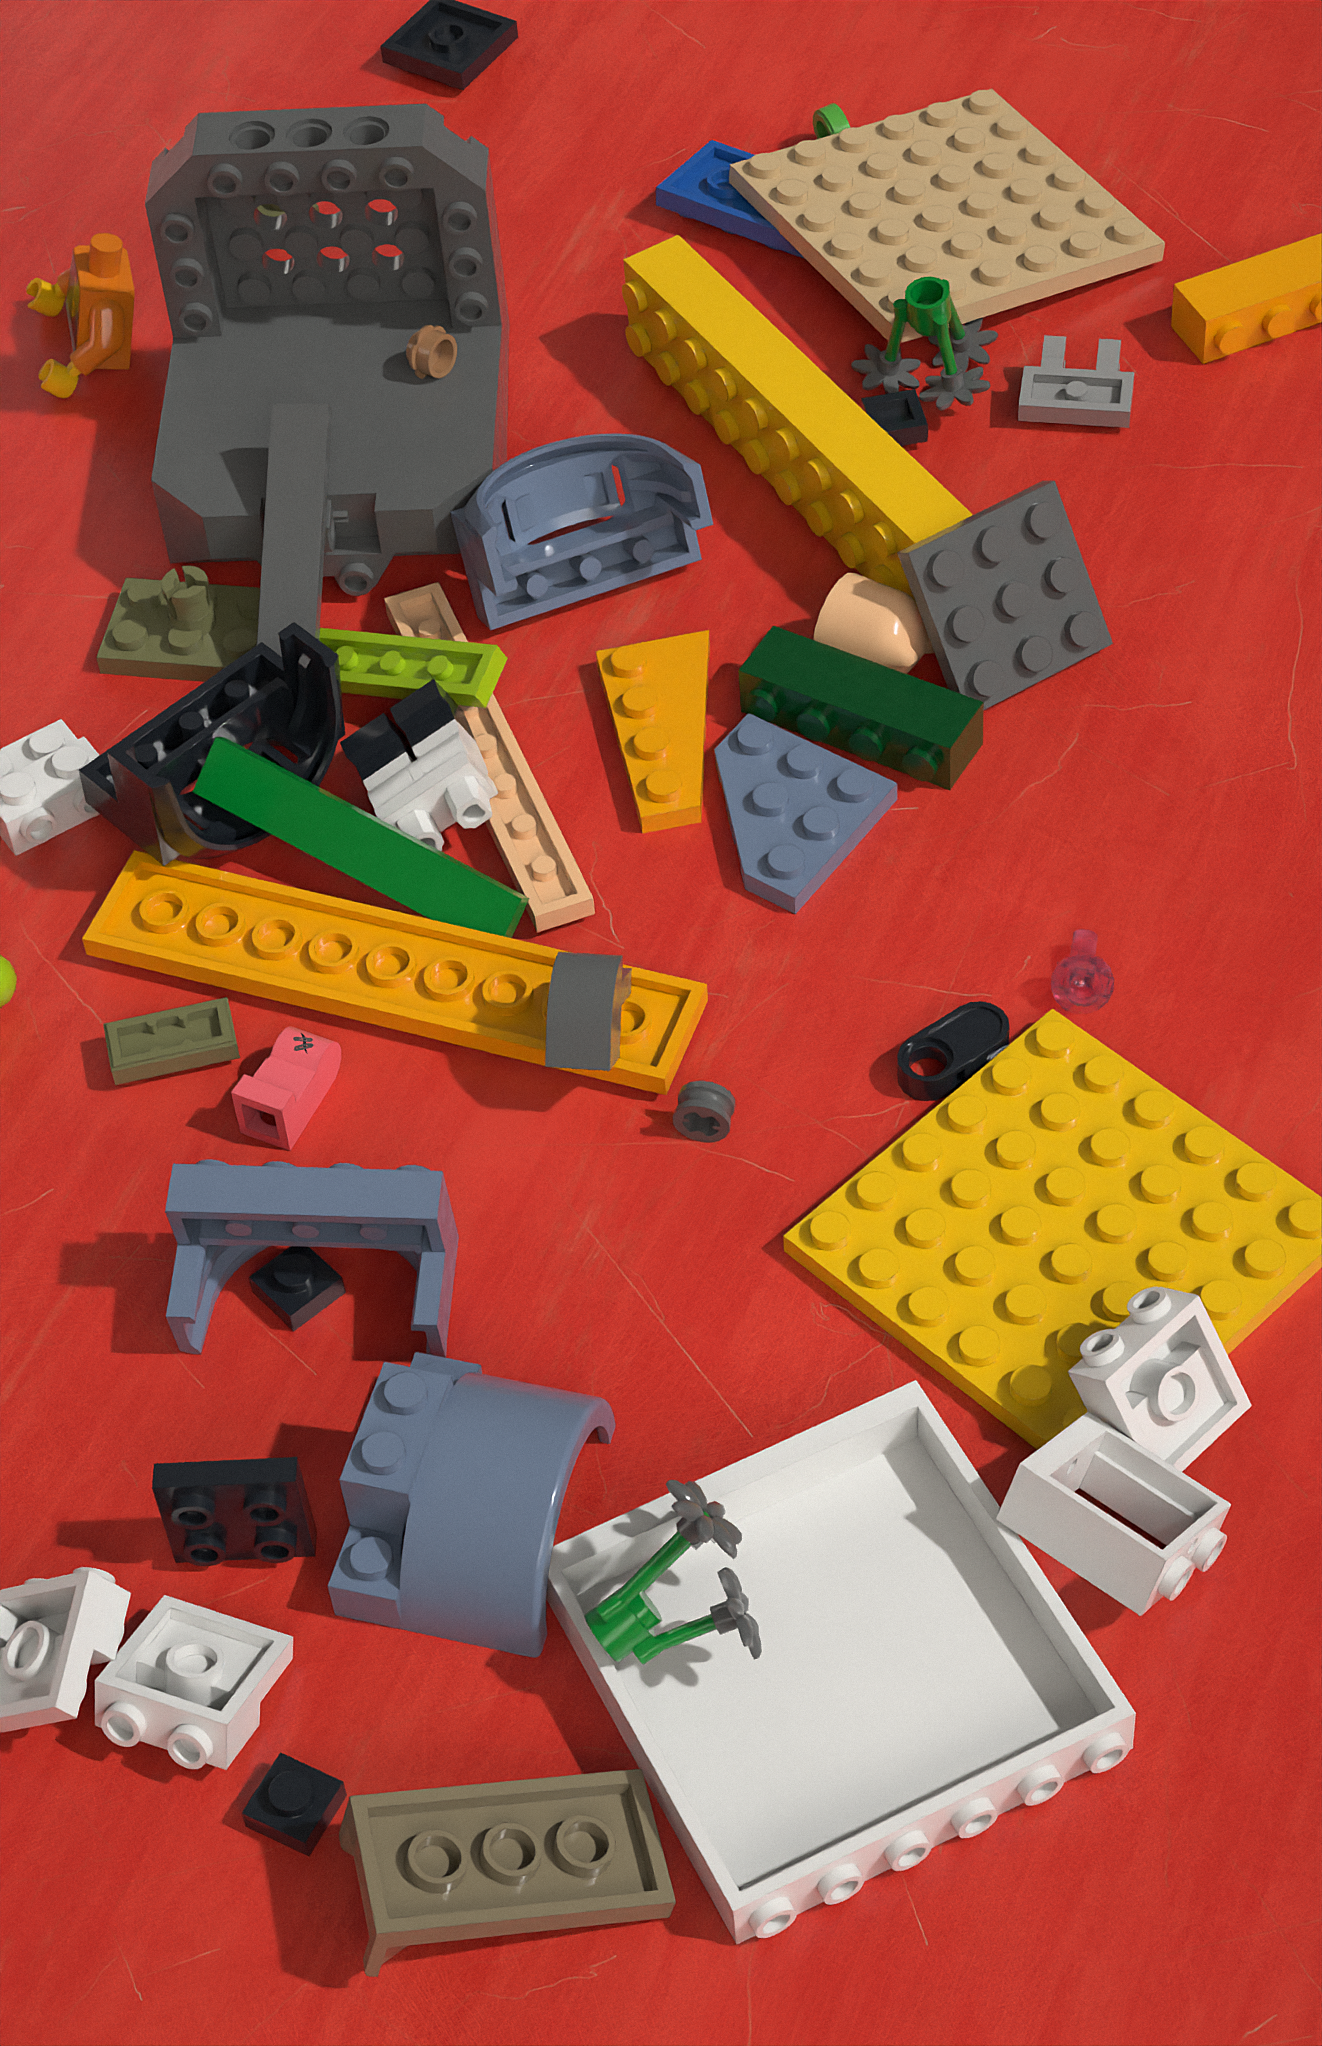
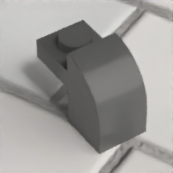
M558 952L552 970L548 996L545 1067L610 1071L620 1057L621 1006L631 994L632 968H623L622 955Z

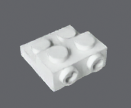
M62 719L0 749V836L15 856L99 815L95 809L86 803L79 775V769L97 758L99 754L85 737L77 739Z
M1151 1287L1138 1292L1129 1300L1127 1309L1130 1316L1114 1330H1102L1084 1340L1080 1346L1083 1358L1068 1373L1088 1412L1182 1472L1252 1405L1199 1295L1164 1287Z
M80 1567L74 1569L72 1574L50 1579L32 1578L26 1580L24 1585L0 1590V1733L77 1718L80 1703L86 1693V1679L90 1665L115 1661L117 1649L124 1634V1620L131 1593L116 1585V1580L111 1574L96 1568Z
M164 1595L118 1651L115 1661H110L96 1678L95 1726L101 1727L104 1734L112 1742L120 1746L131 1747L136 1745L138 1741H142L166 1749L172 1759L185 1768L198 1769L207 1763L226 1770L260 1725V1702L292 1661L293 1636Z

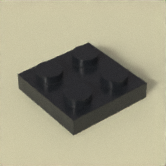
M429 0L380 46L382 61L410 73H415L464 90L518 38L517 21L456 0Z

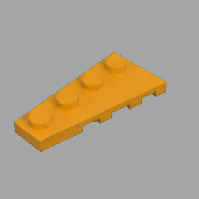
M709 630L595 651L599 677L642 834L700 823L702 821L706 699H708V661L710 658Z

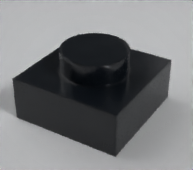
M915 389L861 398L862 410L901 447L928 441V423Z
M290 1246L249 1276L252 1292L293 1331L297 1330L346 1293L342 1277L307 1246Z
M280 1752L242 1811L245 1825L260 1834L310 1856L347 1797L344 1782Z

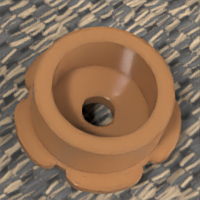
M426 325L411 336L407 344L406 355L409 365L415 370V375L420 379H423L426 375L435 378L446 376L453 368L457 357L455 338L447 334L444 328L439 325L434 327Z

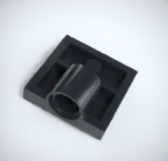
M297 1457L154 1464L152 1490L176 1563L189 1562L198 1566H213L227 1560L260 1559L269 1563H283L294 1557L316 1556L317 1531Z

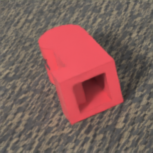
M292 1026L285 1028L278 1036L270 1057L264 1060L254 1076L251 1077L244 1074L231 1092L240 1133L291 1151L336 1079L341 1062V1047L339 1043ZM264 1112L275 1116L276 1126L269 1125L261 1119Z

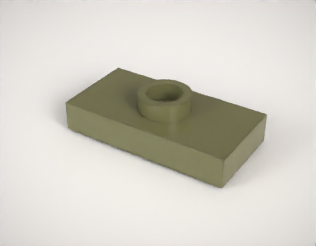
M227 997L103 1024L115 1085L240 1058Z

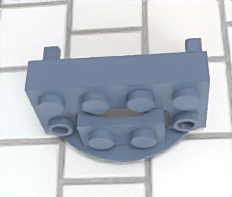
M620 433L573 437L524 452L505 462L488 475L465 507L450 512L477 617L490 630L702 560L696 530L714 525L700 464L669 447L664 442L644 436ZM612 465L618 468L625 496V502L622 507L616 489ZM612 516L607 521L534 545L528 544L561 528L592 519Z
M212 1159L201 1160L196 1164L172 1165L165 1213L178 1245L166 1318L180 1351L201 1355L214 1305L222 1288L233 1273L246 1261L262 1250L274 1245L375 1248L398 1252L417 1272L411 1331H425L427 1337L426 1354L446 1358L459 1235L443 1171H431L418 1165H405L396 1170L363 1169L360 1166L349 1163H338L329 1168L296 1167L281 1161L267 1162L262 1166L229 1165Z

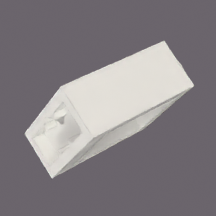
M1087 1412L1019 1464L996 1520L1142 1616L1163 1596L1170 1601L1174 1600L1186 1586L1195 1568L1205 1572L1215 1562L1227 1540V1535L1219 1530L1231 1504L1090 1412ZM1078 1488L1082 1489L1167 1546L1163 1550L1075 1493Z

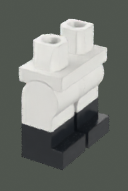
M433 679L390 708L396 724L405 732L406 736L382 713L341 741L340 744L346 757L356 766L368 791V797L375 809L374 812L377 818L442 851L444 840L440 832L455 822H458L466 829L476 828L492 817L489 799L497 795L498 791L494 782L488 776L486 764L464 711Z

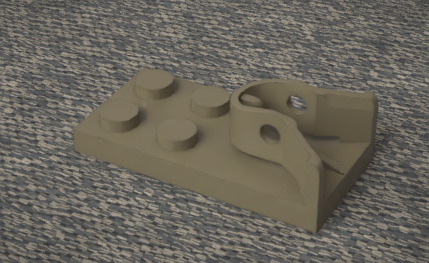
M642 1769L350 1796L339 1831L341 1848L354 1856L369 1933V1941L363 1957L364 1971L366 1976L378 1977L381 1965L409 1945L669 1918L676 1904Z

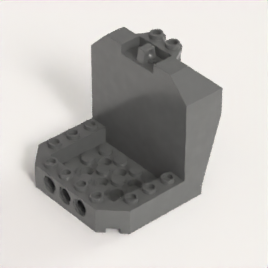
M427 104L198 113L185 127L184 136L170 151L165 148L152 161L145 200L146 213L173 335L151 477L170 563L257 561L262 566L272 403H329L332 409L323 577L334 576L336 582L345 593L360 596L367 594L376 586L393 556L461 554L450 512L465 507L486 477L507 462L510 324L489 148L472 136L466 141L444 126V116ZM384 199L390 201L396 208L390 212H378L372 209L368 203L373 200ZM323 201L331 202L340 211L335 214H323L315 210L313 205ZM263 204H274L279 206L285 213L280 216L271 217L261 213L257 207ZM390 244L396 246L402 253L398 256L388 257L378 253L375 248L380 245ZM333 246L341 248L348 255L340 259H332L323 255L320 250ZM271 249H283L292 258L286 261H277L270 258L265 252ZM426 325H432L433 327L439 325L443 327L447 334L455 338L457 343L455 364L451 371L442 378H435L426 375L423 379L418 378L407 359L406 349L411 336Z

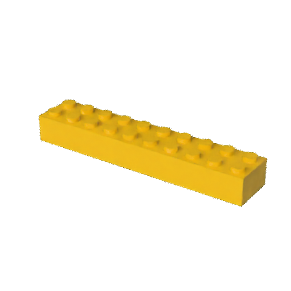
M679 235L623 259L625 284L622 285V296L627 305L629 326L625 329V335L633 353L638 357L643 356L656 369L662 382L668 386L672 385L685 398L691 411L697 415L701 414L715 428L721 441L725 444H731L745 458L752 472L757 475L761 474L775 488L779 498L786 505H792L807 520L809 527L817 536H823L832 544L849 568L855 567L864 577L906 592L914 599L897 552L973 514Z

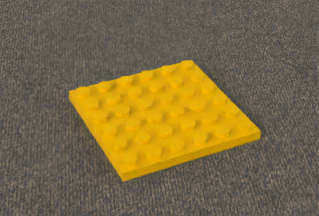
M1052 1008L783 1236L784 1252L1038 1450L1088 1412L1068 1371L1083 1358L1080 1346L1085 1339L1102 1330H1114L1130 1316L1127 1303L1138 1292L1151 1287H1164L1199 1295L1227 1355L1232 1352L1322 1268V1197Z

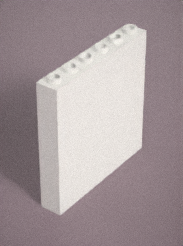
M916 1380L695 1481L706 1496L707 1504L716 1501L724 1505L725 1515L723 1518L739 1529L742 1533V1541L736 1544L737 1557L735 1559H732L717 1543L714 1544L711 1540L708 1543H703L697 1550L690 1547L644 1591L662 1617V1622L653 1628L654 1633L658 1635L711 1614V1606L726 1601L728 1598L717 1571L727 1567L732 1569L737 1575L742 1587V1593L749 1598L747 1613L756 1620L759 1626L762 1653L758 1659L754 1660L748 1646L744 1647L737 1628L722 1635L719 1634L718 1630H714L668 1648L645 1665L638 1660L633 1652L618 1663L604 1650L587 1625L584 1615L621 1588L677 1532L676 1523L682 1516L678 1515L671 1507L677 1501L671 1493L563 1541L552 1548L546 1599L638 1767L642 1769L649 1787L736 1945L755 1935L758 1938L774 1936L790 1926L798 1914L822 1902L829 1905L843 1902L856 1894L863 1886L864 1881L891 1868L894 1871L909 1869L925 1859L933 1847L957 1835L961 1838L976 1836L989 1828L996 1821L998 1815L1024 1802L1029 1806L1040 1804L1054 1796L1065 1782L1089 1770L1092 1773L1107 1771L1120 1763L1126 1757L1129 1750L1133 1749L1136 1712L1019 1535L996 1520L1000 1506Z

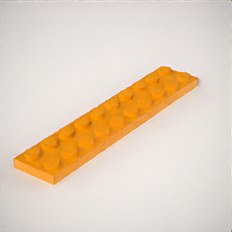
M136 850L131 854L82 938L86 954L543 1066H545L547 1007L552 970L558 952H568L174 859L163 866L150 854ZM623 964V968H632L631 994L621 1006L620 1057L610 1071L552 1068L667 1095L708 1002L707 984Z

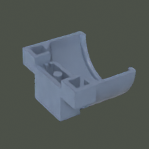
M415 1352L410 1367L384 1362L339 1479L350 1527L328 1583L335 1615L532 1658L538 1657L542 1652L547 1637L546 1597L548 1575L563 1499L578 1455L590 1433L597 1429L598 1439L601 1442L607 1444L611 1442L616 1423L610 1404L605 1399L597 1396L482 1374L480 1364Z

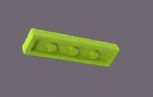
M320 628L319 641L339 655L342 693L405 699L435 679L458 705L486 708L508 659L497 645L328 628Z

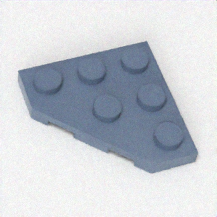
M749 713L714 749L715 766L719 783H721L726 812L740 860L745 890L794 914L803 907L898 800L896 782Z

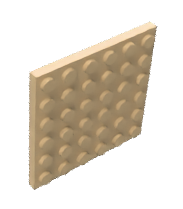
M993 89L978 90L971 95L958 99L933 103L920 110L902 115H891L882 121L857 128H846L837 134L816 140L801 141L792 147L771 153H760L750 159L730 164L729 183L888 341L895 318L894 301L905 299L907 286L921 277L931 276L949 281L950 295L961 324L1163 260L1165 242ZM906 322L901 343L922 337L923 335L918 334Z

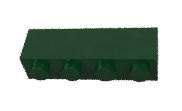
M772 626L738 670L741 712L749 713L766 722L804 735L810 740L822 742L852 753L863 760L876 762L908 774L919 781H926L951 790L983 745L984 702L776 626Z

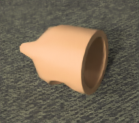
M856 573L845 574L829 592L820 611L813 639L905 674L918 663L924 654L935 653L915 599L906 592Z

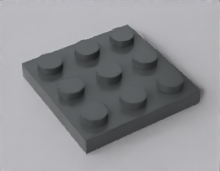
M1041 481L897 552L948 689L984 702V710L1113 644L1055 481Z

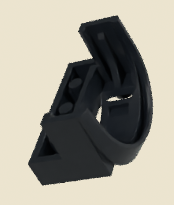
M293 622L278 632L282 657L263 642L259 643L79 769L86 803L163 866L180 854L193 859L221 857L258 843L272 835L192 791L179 795L184 788L198 779L216 737H225L242 747L253 742L248 750L316 786H319L334 756L338 740L346 735L343 718L339 655L297 623ZM266 739H275L298 757L297 763H293L270 745Z

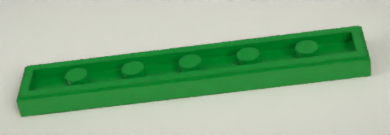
M225 737L215 738L192 791L431 920L512 938L530 899Z

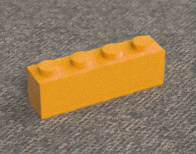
M1322 233L1175 283L1173 288L1171 327L1204 364L1321 323Z

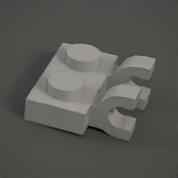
M1044 335L1041 367L1024 366L1019 398L1018 421L1129 428L1134 389V372L1120 371L1121 340L1099 339L1096 370L1065 368L1066 337Z

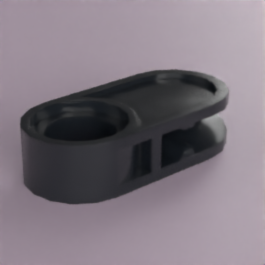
M983 1001L969 1002L959 1006L910 1037L901 1045L897 1054L898 1084L903 1092L913 1099L921 1101H936L953 1093L1009 1045L1010 1027L1007 1015L994 1004ZM928 1058L938 1060L945 1066L941 1073L934 1076L918 1075L910 1068L916 1061Z

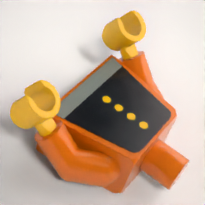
M111 233L95 234L91 238L90 245H78L73 248L71 266L68 270L58 275V282L55 285L40 278H34L26 288V293L35 297L28 304V308L51 317L59 314L64 305L65 296H67L66 311L73 352L70 354L71 362L66 367L54 359H49L42 366L38 374L39 379L43 381L41 388L59 398H67L73 393L81 373L87 376L95 369H129L135 300L134 285L128 252L122 247V240Z

